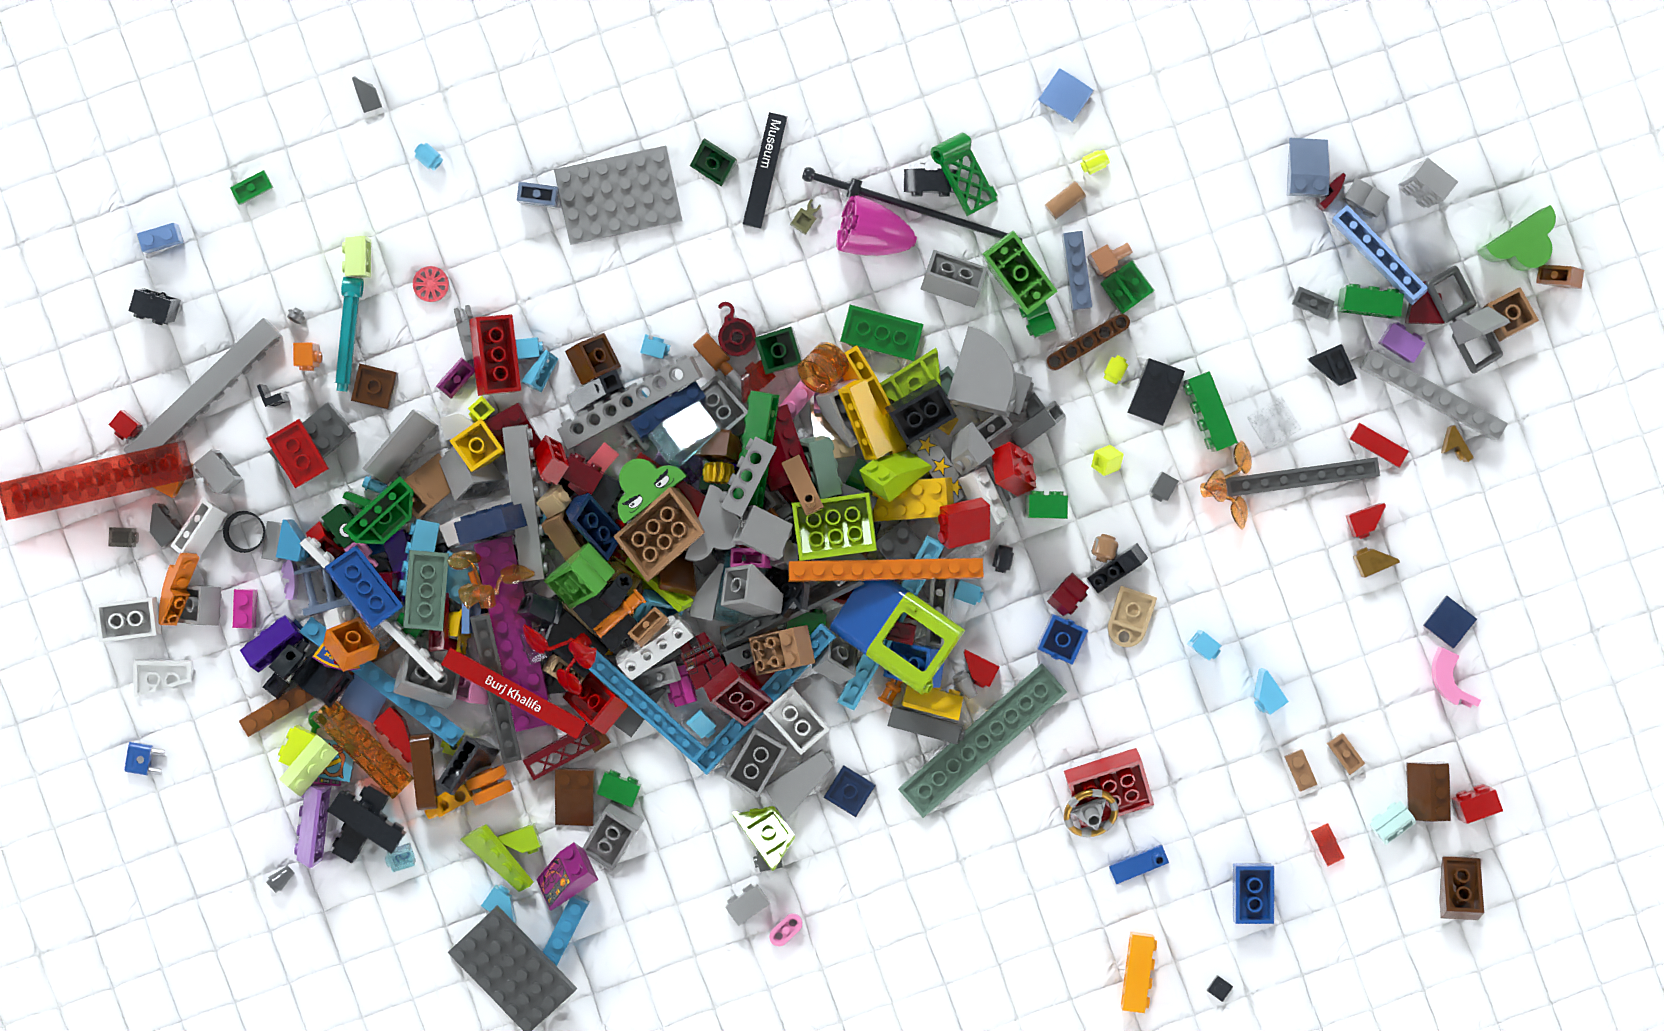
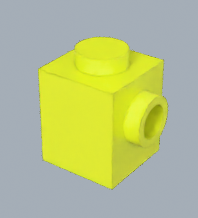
M483 396L468 407L470 411L468 415L474 422L481 418L485 421L496 411Z

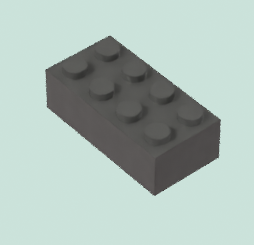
M330 402L325 403L303 422L323 458L327 457L355 433V430ZM272 449L269 450L268 452L272 455V457H273V458L277 461V463L281 466V464H280L279 460L277 459L276 455L274 454L273 450H272Z

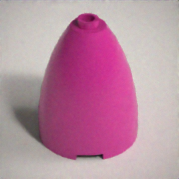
M855 195V197L851 196L848 199L841 215L843 219L840 230L837 231V250L855 255L884 256L901 253L915 246L917 236H915L914 231L894 212L881 204Z

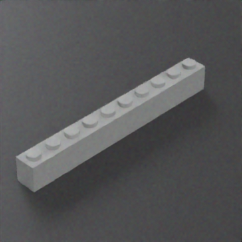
M262 318L123 451L139 467H149L155 461L154 457L158 453H164L169 448L168 444L172 440L176 441L179 439L186 427L189 428L196 423V417L200 413L205 414L211 408L210 404L214 400H220L225 395L224 391L228 387L232 388L239 381L237 378L242 373L244 375L253 368L251 365L256 360L258 362L266 356L265 352L270 347L274 348L281 341L279 338L282 336L280 332L267 319Z

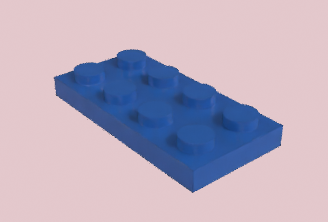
M357 545L325 566L326 572L371 630L403 608L401 602Z

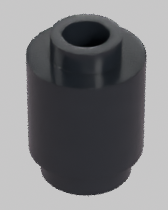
M998 545V549H995L992 567H995L996 572L1006 574V570H1011L1014 557L1013 548Z

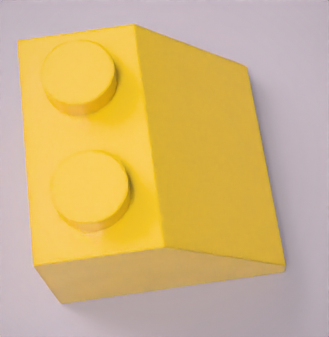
M482 418L449 440L471 472L491 464L505 454L504 448Z

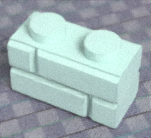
M1399 801L1398 803H1391L1387 807V811L1382 815L1380 813L1375 815L1371 820L1370 826L1381 841L1387 845L1414 825L1416 820L1405 805Z

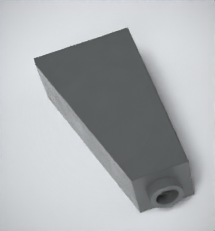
M892 707L887 726L953 744H959L960 741H963L966 730H963L964 725L902 707Z

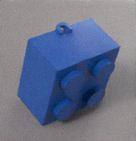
M1051 614L1036 649L1051 655V658L1055 660L1060 659L1073 665L1088 629L1074 624L1075 622L1070 619L1066 620Z

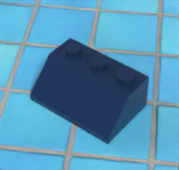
M590 493L574 497L566 509L569 521L594 549L608 561L618 545L614 536L621 530L620 527Z

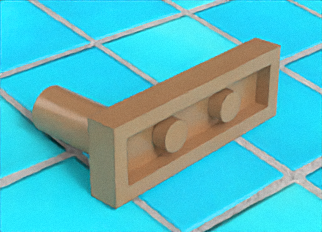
M800 455L782 462L806 516L823 509L824 506Z

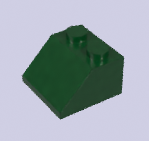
M790 326L755 337L766 375L805 364L794 327Z

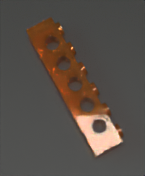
M336 700L331 708L323 705L311 717L392 799L413 780V776L339 701Z

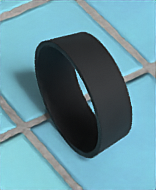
M249 511L233 513L226 519L223 526L224 541L236 552L248 553L254 551L261 545L265 537L263 521L256 514ZM248 514L255 516L262 525V539L253 548H240L230 538V525L240 515Z

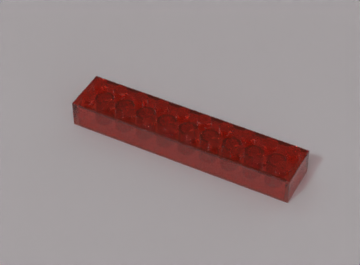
M182 440L0 482V501L5 520L7 521L194 478L186 442Z

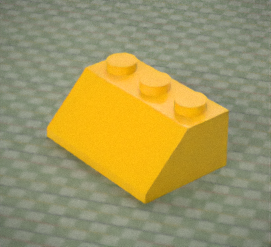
M906 684L902 706L959 721L964 697L960 695V691L949 689V692L941 690L942 686L940 688H932L929 693L921 695Z

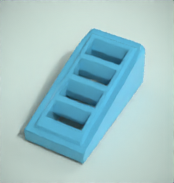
M545 350L524 376L522 383L533 390L542 392L558 358Z

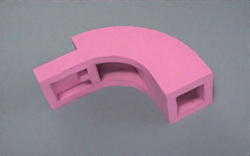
M1438 647L1432 662V678L1438 692L1454 705L1458 706L1461 699V704L1471 708L1472 705L1478 707L1481 700L1462 691L1455 684L1453 671L1460 656L1445 648Z

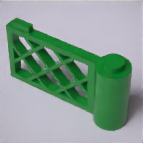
M961 132L932 147L930 152L934 162L941 166L966 216H969L997 201L996 196L998 195L993 185H989L971 150V138L966 133ZM965 156L970 161V167L963 165ZM952 164L957 167L956 174L951 173L948 165ZM961 169L969 172L967 179L960 177ZM973 174L978 176L979 184L972 182ZM959 181L966 184L965 192L960 190L958 186ZM970 186L978 189L976 196L969 194ZM982 191L987 193L989 201L980 199ZM968 198L975 201L974 209L972 210L967 203Z

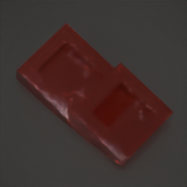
M1328 823L1311 831L1327 867L1345 859Z

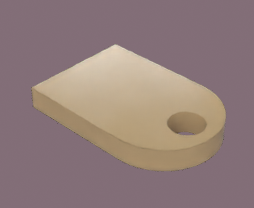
M1120 586L1107 625L1111 640L1122 647H1132L1139 644L1146 634L1157 597ZM1123 631L1129 634L1128 641L1124 643L1120 642L1118 638L1119 634Z

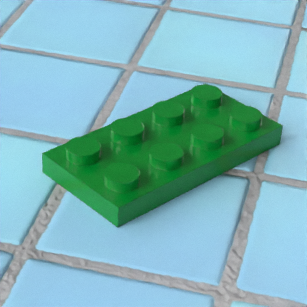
M849 304L839 342L857 345L861 348L914 361L924 324Z

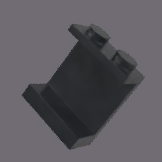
M315 649L295 672L291 680L318 701L331 708L353 681L354 677L348 671L343 672L335 668L325 667L322 663L312 658L317 651Z

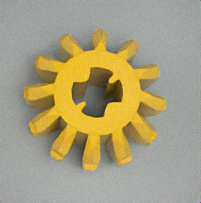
M707 462L704 464L703 480L705 482L728 484L732 474H735L734 465L729 463Z

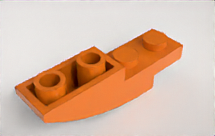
M180 553L175 565H169L160 597L159 625L177 626L190 595L186 589L200 559L197 554Z

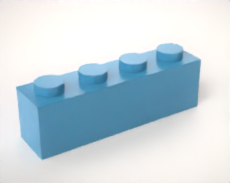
M578 895L569 899L543 950V953L556 966L590 901Z

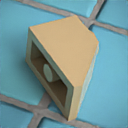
M553 483L536 504L545 516L550 518L563 511L572 500L561 485Z

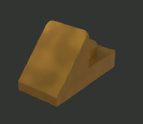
M1451 425L1447 427L1441 454L1455 448V455L1460 461L1469 462L1474 459L1456 426Z

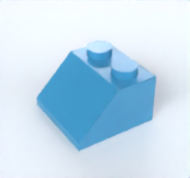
M293 519L282 520L276 558L298 562L306 561L310 554L300 545L306 536Z

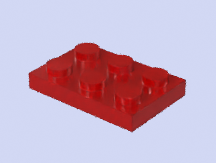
M301 419L292 422L266 438L294 488L300 487L329 470L328 465Z

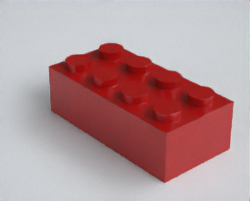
M513 315L484 316L469 319L478 396L521 391Z

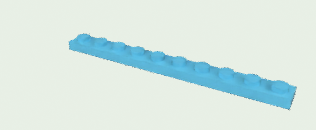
M927 535L915 559H938L944 545ZM903 580L900 585L918 596L926 580ZM902 613L897 621L903 622L907 613ZM884 639L883 643L889 648L892 641ZM862 654L856 665V676L847 681L837 699V703L855 710L879 664L865 654Z

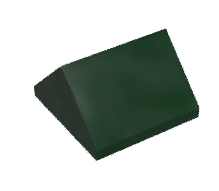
M704 138L689 166L722 187L737 164V159Z

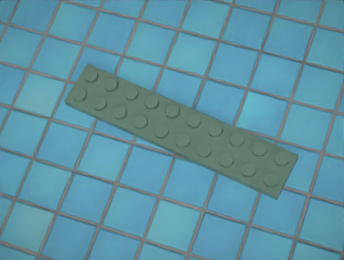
M1041 663L966 728L963 741H960L959 744L949 743L903 783L898 790L921 817L924 818L1063 697L1067 691Z

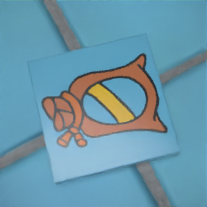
M322 738L339 753L318 777L350 782L358 745Z

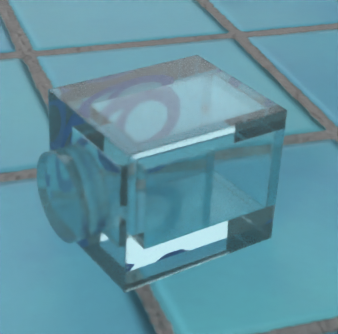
M410 843L398 846L392 854L387 852L385 862L388 868L391 867L392 873L415 866L416 858Z

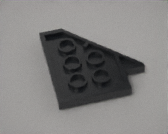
M796 532L790 539L794 544H797ZM772 566V569H768L764 576L783 594L780 614L785 618H789L796 607L806 613L808 611L810 582H789V569L781 570Z

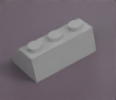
M933 249L920 290L975 308L988 268Z
M406 651L396 676L393 693L448 709L456 699L460 675L443 666V671L446 674L442 679L436 681ZM430 657L434 662L442 663V660Z

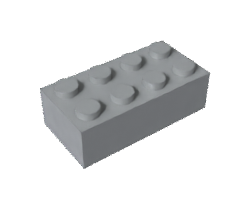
M1426 158L1412 166L1398 185L1401 186L1400 190L1403 193L1415 197L1418 205L1423 208H1429L1444 201L1459 181L1431 159Z

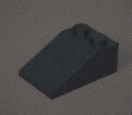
M1147 358L1127 413L1163 426L1185 371Z

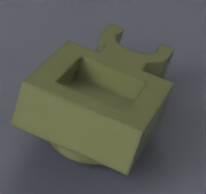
M810 199L808 202L807 210L800 208L790 223L791 226L804 235L807 234L817 219L813 214L817 213L821 207L819 204L816 209H813L811 207L813 199Z

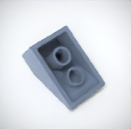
M1289 138L1287 196L1326 197L1329 195L1328 139Z

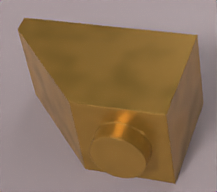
M1367 547L1357 550V554L1353 556L1363 578L1400 563L1398 558L1375 549H1368Z

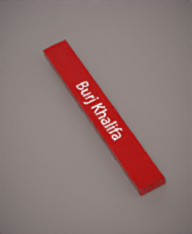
M451 647L441 663L442 666L575 739L578 738L586 724V721Z

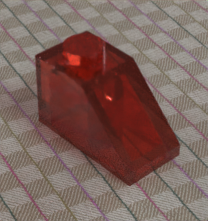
M761 360L756 364L752 361L744 368L746 372L741 376L743 403L747 402L751 391L762 390L776 377L774 373L765 374Z

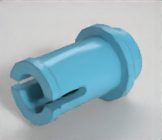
M366 476L362 484L366 491L369 489L379 494L388 486V484L372 479V476Z

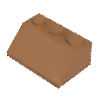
M567 507L554 516L546 518L541 525L545 534L549 536L555 548L559 550L565 559V562L583 545L588 543L569 521L566 514Z

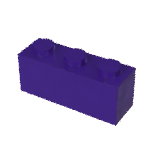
M286 615L278 618L275 623L261 631L256 638L247 642L240 649L241 654L252 669L259 673L271 664L287 645L294 646L304 638L299 632L300 630L292 622L293 620Z

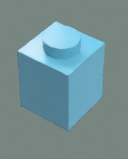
M538 337L516 339L518 360L539 358L541 353L544 352L543 341L539 342Z
M959 579L953 598L975 606L976 602H981L984 592H981V587Z

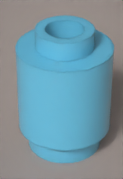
M421 143L414 150L416 153L414 157L428 169L431 168L435 171L443 162L441 154L428 143L424 145Z

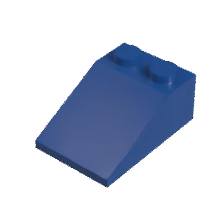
M892 641L889 649L920 671H925L940 650V648L918 643L909 645ZM944 663L932 678L933 688L941 687ZM884 669V677L901 681L892 673Z

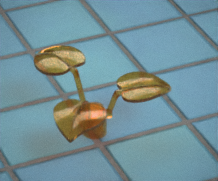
M1240 440L1233 452L1234 461L1238 467L1237 470L1227 475H1224L1221 470H1216L1207 482L1201 483L1200 492L1202 497H1214L1218 502L1230 500L1232 502L1230 506L1231 515L1237 526L1243 530L1248 517L1247 504L1241 496H1237L1236 499L1227 496L1226 489L1227 478L1240 473L1241 470L1244 474H1247L1251 469L1252 458L1247 445Z
M462 550L452 554L448 559V565L453 569L463 570L470 566L473 568L478 585L468 583L461 586L458 590L459 598L467 609L478 602L481 603V607L486 609L495 607V595L499 594L502 580L505 584H515L536 576L534 571L523 565H509L500 571L501 576L498 578L494 589L491 585L481 584L475 563L481 561V557L477 552Z

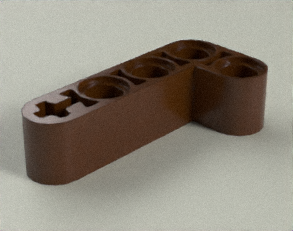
M433 732L410 736L414 789L418 811L438 808L433 750L435 747Z

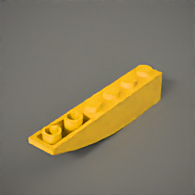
M856 345L835 358L833 363L844 380L866 379L870 386L873 399L877 404V409L893 447L889 454L908 450L885 407L890 405V402L858 346Z

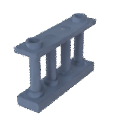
M311 564L299 566L300 570L294 571V575H303L308 594V607L302 609L304 616H312L338 607L352 605L345 595L344 599L340 600L335 597L331 577L321 565L311 567ZM319 570L322 572L328 598L326 603L320 604L316 599L311 572Z

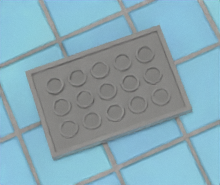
M666 145L554 169L570 245L683 221Z

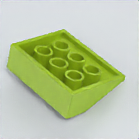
M869 492L820 499L824 508L806 516L800 502L792 503L799 561L877 551Z

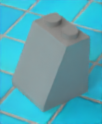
M454 447L445 452V455L439 460L455 501L486 498L505 479L504 475L493 463L471 472Z
M749 564L725 568L721 606L754 617L781 613L783 594L755 565Z

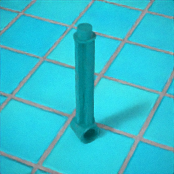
M343 277L341 295L344 296L336 379L334 382L337 383L336 391L348 392V384L351 385L358 304L364 290V280L361 278Z

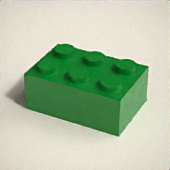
M1349 284L1339 290L1337 312L1388 319L1401 317L1404 294L1399 293L1398 289L1379 291L1380 287L1368 286V288L1365 287L1363 289L1360 288L1361 285Z
M1030 491V495H1025V518L1068 519V495H1064V491H1049V495H1044V491Z

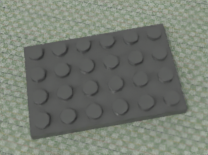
M498 905L447 952L523 1031H532L578 989Z

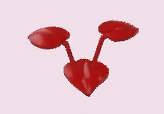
M524 624L525 640L537 653L544 654L545 651H551L569 644V650L574 658L565 671L563 669L557 670L556 677L565 690L574 695L581 694L582 685L578 678L570 673V668L575 661L586 669L593 666L597 649L589 647L592 644L590 638L586 634L581 633L575 639L570 638L567 641L549 647L548 642L541 634Z

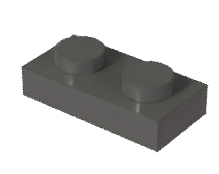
M1299 286L1291 305L1328 319L1335 301Z

